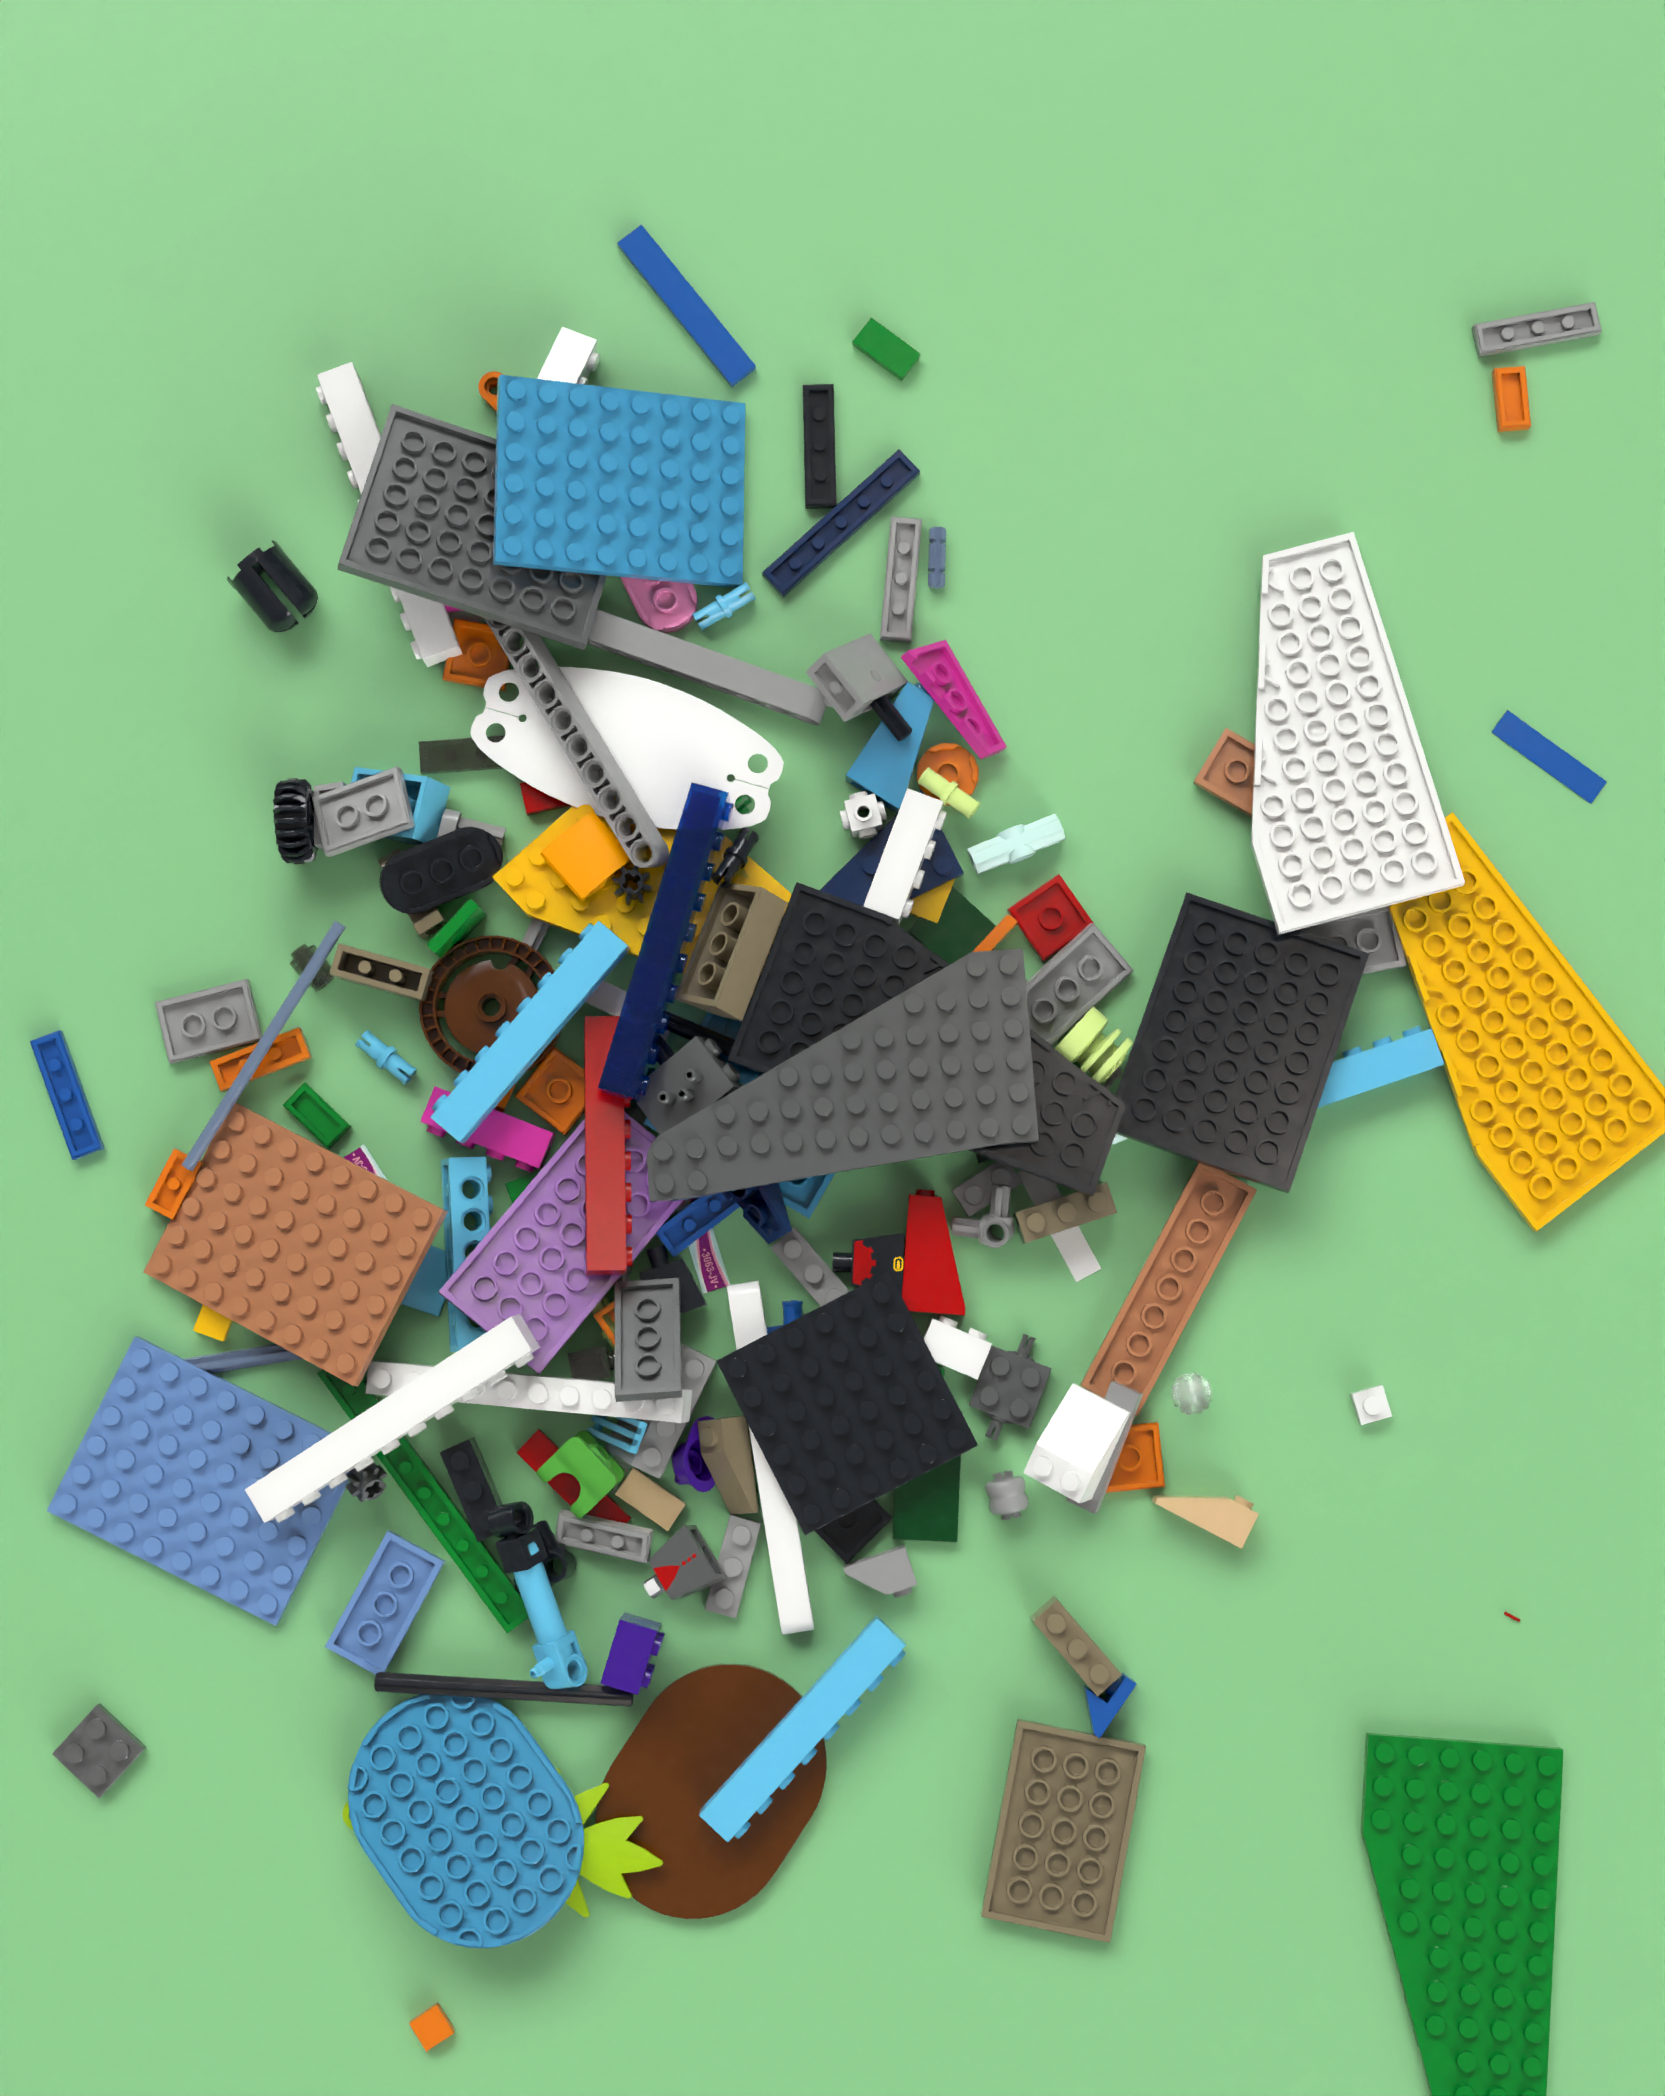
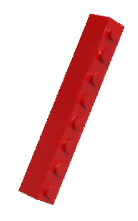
M585 1016L586 1275H625L626 1266H632V1247H626V1234H632V1215H626V1202H631L632 1187L631 1183H625V1170H631V1151H625V1139L631 1138L630 1119H624V1107H630V1088H624V1076H630V1057H624V1045H629L630 1032L629 1026H623V1016Z

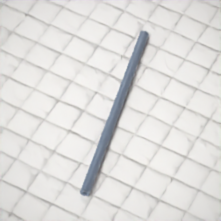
M334 921L183 1161V1167L190 1171H193L346 928L339 922Z

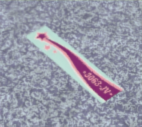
M697 1198L683 1200L678 1206L677 1212L679 1213ZM712 1228L688 1246L703 1294L730 1285Z

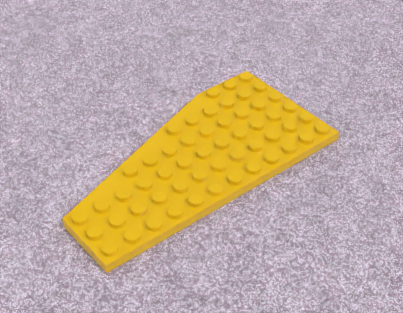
M1452 812L1445 817L1465 884L1461 887L1389 905L1388 909L1430 1029L1432 1028L1444 1061L1443 1066L1474 1154L1533 1231H1538L1665 1133V1087Z

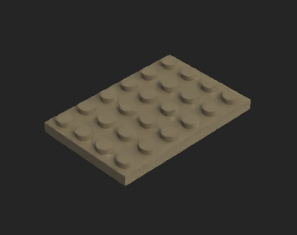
M1017 1719L981 1917L1110 1943L1146 1750L1145 1744L1107 1736L1098 1738L1092 1733Z

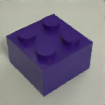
M624 1612L619 1619L600 1684L636 1695L639 1694L642 1687L648 1688L655 1665L651 1664L650 1660L652 1655H658L665 1633L659 1632L661 1623Z

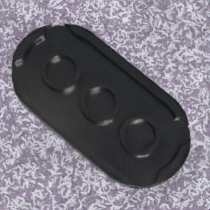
M477 827L459 828L392 856L385 863L380 873L379 884L381 893L385 901L399 912L407 914L426 912L490 885L494 881L493 876L502 867L503 852L497 839L484 829Z

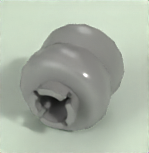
M1013 1471L993 1474L994 1480L987 1482L985 1486L986 1493L990 1498V1512L994 1515H1001V1520L1011 1519V1516L1013 1518L1020 1517V1511L1026 1509L1029 1505L1027 1495L1024 1492V1478L1022 1476H1013Z

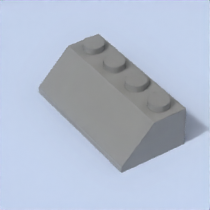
M681 1343L682 1388L692 1389L691 1417L717 1360ZM620 1419L616 1423L635 1433L638 1428ZM639 1419L648 1423L637 1454L607 1442L605 1449L608 1452L660 1479L688 1422L676 1423ZM615 1431L611 1434V1436L629 1444L633 1442V1439Z

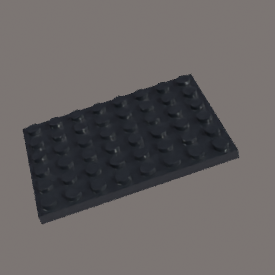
M1186 892L1115 1095L1126 1104L1116 1134L1289 1193L1369 953L1301 930L1278 935L1274 921Z

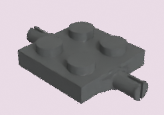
M1023 1334L1017 1352L1005 1351L991 1345L969 1406L984 1411L992 1418L985 1436L991 1438L996 1426L992 1437L996 1441H998L1004 1423H1015L1025 1428H1030L1052 1369L1036 1363L1029 1356L1036 1338L1030 1336L1025 1348L1028 1339L1026 1334Z

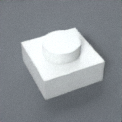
M1383 1385L1350 1393L1359 1425L1392 1417Z

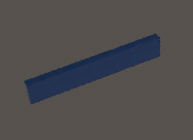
M898 449L762 572V576L784 598L918 477L920 470Z

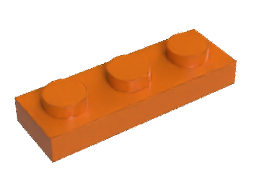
M300 1027L277 1036L249 1082L312 1058ZM258 1043L210 1061L221 1092L229 1090Z

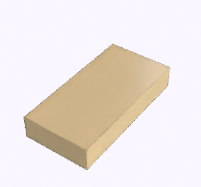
M633 1467L615 1493L616 1496L666 1531L670 1529L686 1505L684 1501L635 1467Z

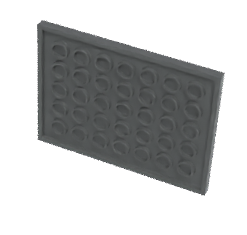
M392 404L337 570L585 650L606 575L493 565L496 439Z

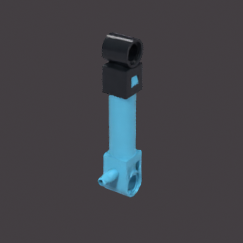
M523 1501L494 1506L488 1514V1527L495 1537L502 1538L496 1542V1548L505 1573L513 1572L537 1643L532 1645L537 1664L530 1670V1676L535 1679L542 1676L545 1685L549 1689L581 1686L587 1678V1664L574 1630H566L542 1562L548 1558L538 1528H532L534 1524L533 1511Z

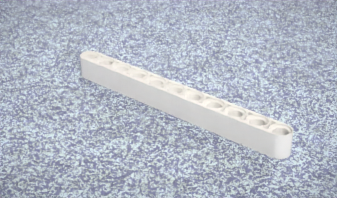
M759 1280L727 1285L737 1350L767 1335ZM749 1427L782 1635L814 1630L798 1521Z

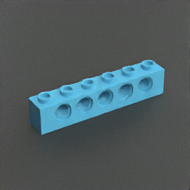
M486 1156L455 1157L441 1160L443 1209L448 1211L444 1219L447 1281L465 1261L466 1248L469 1245L476 1248L492 1229L489 1224V1215L493 1212V1200L491 1195H488V1183L491 1181L492 1173L490 1164L486 1163ZM466 1181L471 1183L474 1188V1194L470 1199L465 1197L462 1192V1186ZM467 1213L473 1215L476 1221L472 1231L464 1226L463 1221ZM448 1301L450 1352H457L485 1334L486 1331L478 1325L473 1327L469 1323L468 1317Z

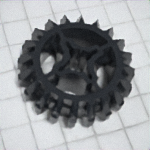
M291 778L280 781L276 785L274 791L275 798L273 799V822L278 851L286 863L305 864V862H312L318 851V848L314 845V805L312 801L314 791L306 779L298 780V778Z

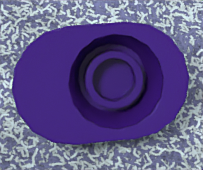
M710 1416L700 1417L693 1423L687 1441L680 1444L672 1455L675 1483L691 1485L700 1492L710 1491L715 1485L714 1479L701 1455L697 1421L715 1419Z

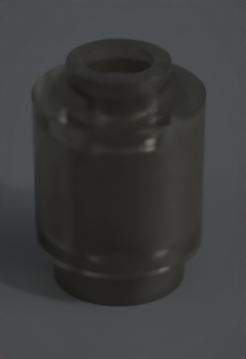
M303 944L291 954L293 960L290 962V966L299 977L317 950L315 945L308 947L306 944ZM327 959L308 987H312L316 992L326 987L335 979L334 976L329 974L331 964Z

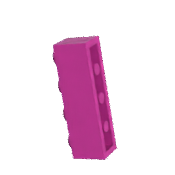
M434 1086L420 1122L428 1125L426 1131L444 1138L447 1131L430 1117L435 1112L432 1107L436 1101L444 1094L448 1097L451 1092ZM493 1109L465 1143H460L457 1140L455 1143L474 1149L475 1144L487 1148L486 1155L503 1161L506 1155L517 1160L515 1163L516 1167L532 1173L534 1167L543 1169L556 1134Z

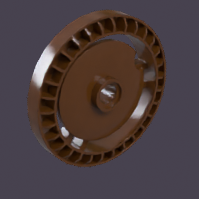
M498 935L480 936L455 945L432 966L431 970L434 971V975L432 974L431 986L427 989L429 990L426 1001H420V1021L426 1040L444 1063L459 1073H462L464 1070L469 1072L477 1062L455 1050L445 1037L439 1018H446L452 1035L467 1049L478 1053L485 1045L490 1048L498 1039L495 1033L506 1021L511 1023L519 1014L516 1009L527 996L532 999L537 993L536 987L531 981L534 973L536 972L541 980L548 972L553 974L555 972L554 969L538 951L514 938ZM490 954L512 957L504 969L494 968L491 960L475 963L456 976L447 992H442L448 978L465 962ZM520 961L529 966L525 973L516 967ZM439 999H445L444 1011L439 1010ZM492 1000L499 1001V1012L494 1016L486 1015V1004ZM561 1031L526 1072L532 1070L544 1060L558 1041Z

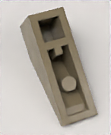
M744 1415L697 1421L701 1455L730 1514L758 1512L749 1428Z

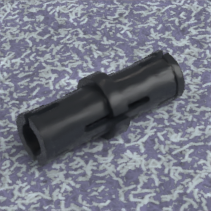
M742 828L733 845L727 847L723 853L724 859L712 875V880L716 885L725 876L721 887L729 888L739 869L745 867L748 862L747 856L759 840V836L755 831H752L747 839L750 829Z

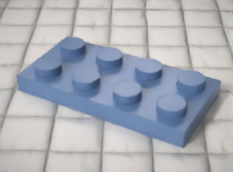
M388 1530L325 1647L375 1675L378 1672H386L446 1560Z

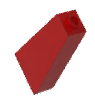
M916 1189L915 1195L908 1196L901 1296L909 1311L965 1315L966 1308L942 1198L934 1197V1190Z

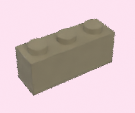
M338 943L329 974L337 979L420 1002L427 999L429 992L427 989L431 986L434 971L426 967Z
M1106 1182L1097 1185L1093 1197L1076 1192L1015 1212L1013 1215L1022 1242L1025 1244L1115 1214L1117 1210Z
M1055 1596L1030 1616L1034 1624L1097 1697L1122 1675Z

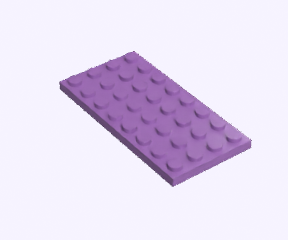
M624 1112V1119H630L631 1138L625 1139V1151H631V1170H625V1183H631L632 1187L631 1202H626V1215H632V1234H626V1247H632L633 1262L683 1200L650 1202L647 1153L656 1137ZM585 1119L438 1291L441 1296L486 1332L509 1317L520 1314L540 1346L539 1349L532 1353L534 1359L526 1364L538 1375H540L621 1277V1275H586Z

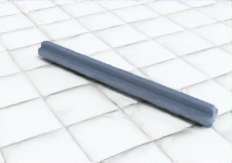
M277 1344L185 1358L183 1360L204 1371L218 1373L303 1358Z

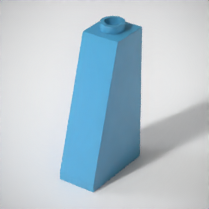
M907 682L893 703L894 707L912 728L911 735L903 741H898L884 722L881 721L846 774V782L862 792L867 791L868 795L875 794L877 802L883 801L884 806L896 814L899 812L909 787L934 704V699L922 684L916 683L913 685Z

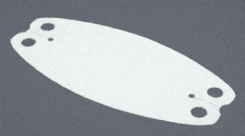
M535 667L536 675L539 672V667ZM559 667L656 828L728 830L753 826L767 818L771 806L768 791L770 785L779 779L784 762L777 750L755 731L713 705L659 682L613 671ZM516 670L502 671L489 677L483 693L487 702L486 708L482 714L476 716L470 732L478 748L498 765L532 787L576 808L583 804L590 805L596 815L604 817ZM508 682L514 683L519 689L518 697L511 702L502 700L499 695L501 686ZM553 688V690H552V692H551V699H552V701H553L554 698H555V690H554V688ZM520 715H526L527 719L525 722L519 721ZM570 715L567 717V725L569 727L571 724ZM493 723L503 725L506 731L504 739L497 743L489 741L486 737V729ZM586 741L583 743V752L585 754L587 750ZM754 754H762L768 760V767L762 773H754L748 767V760ZM600 768L598 772L600 780L603 777L602 768ZM733 774L737 780L729 782L727 781V776ZM616 794V799L614 800L616 806L619 804L618 794ZM741 795H749L755 801V808L749 814H741L735 808V801Z

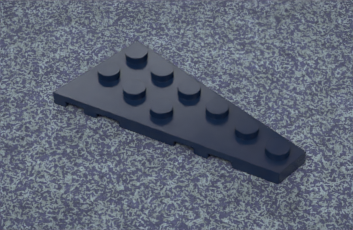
M898 813L820 891L864 906ZM935 829L931 840L935 841L936 845L930 860L924 858L921 870L925 871L920 888L913 887L909 898L911 900L964 875L942 829Z

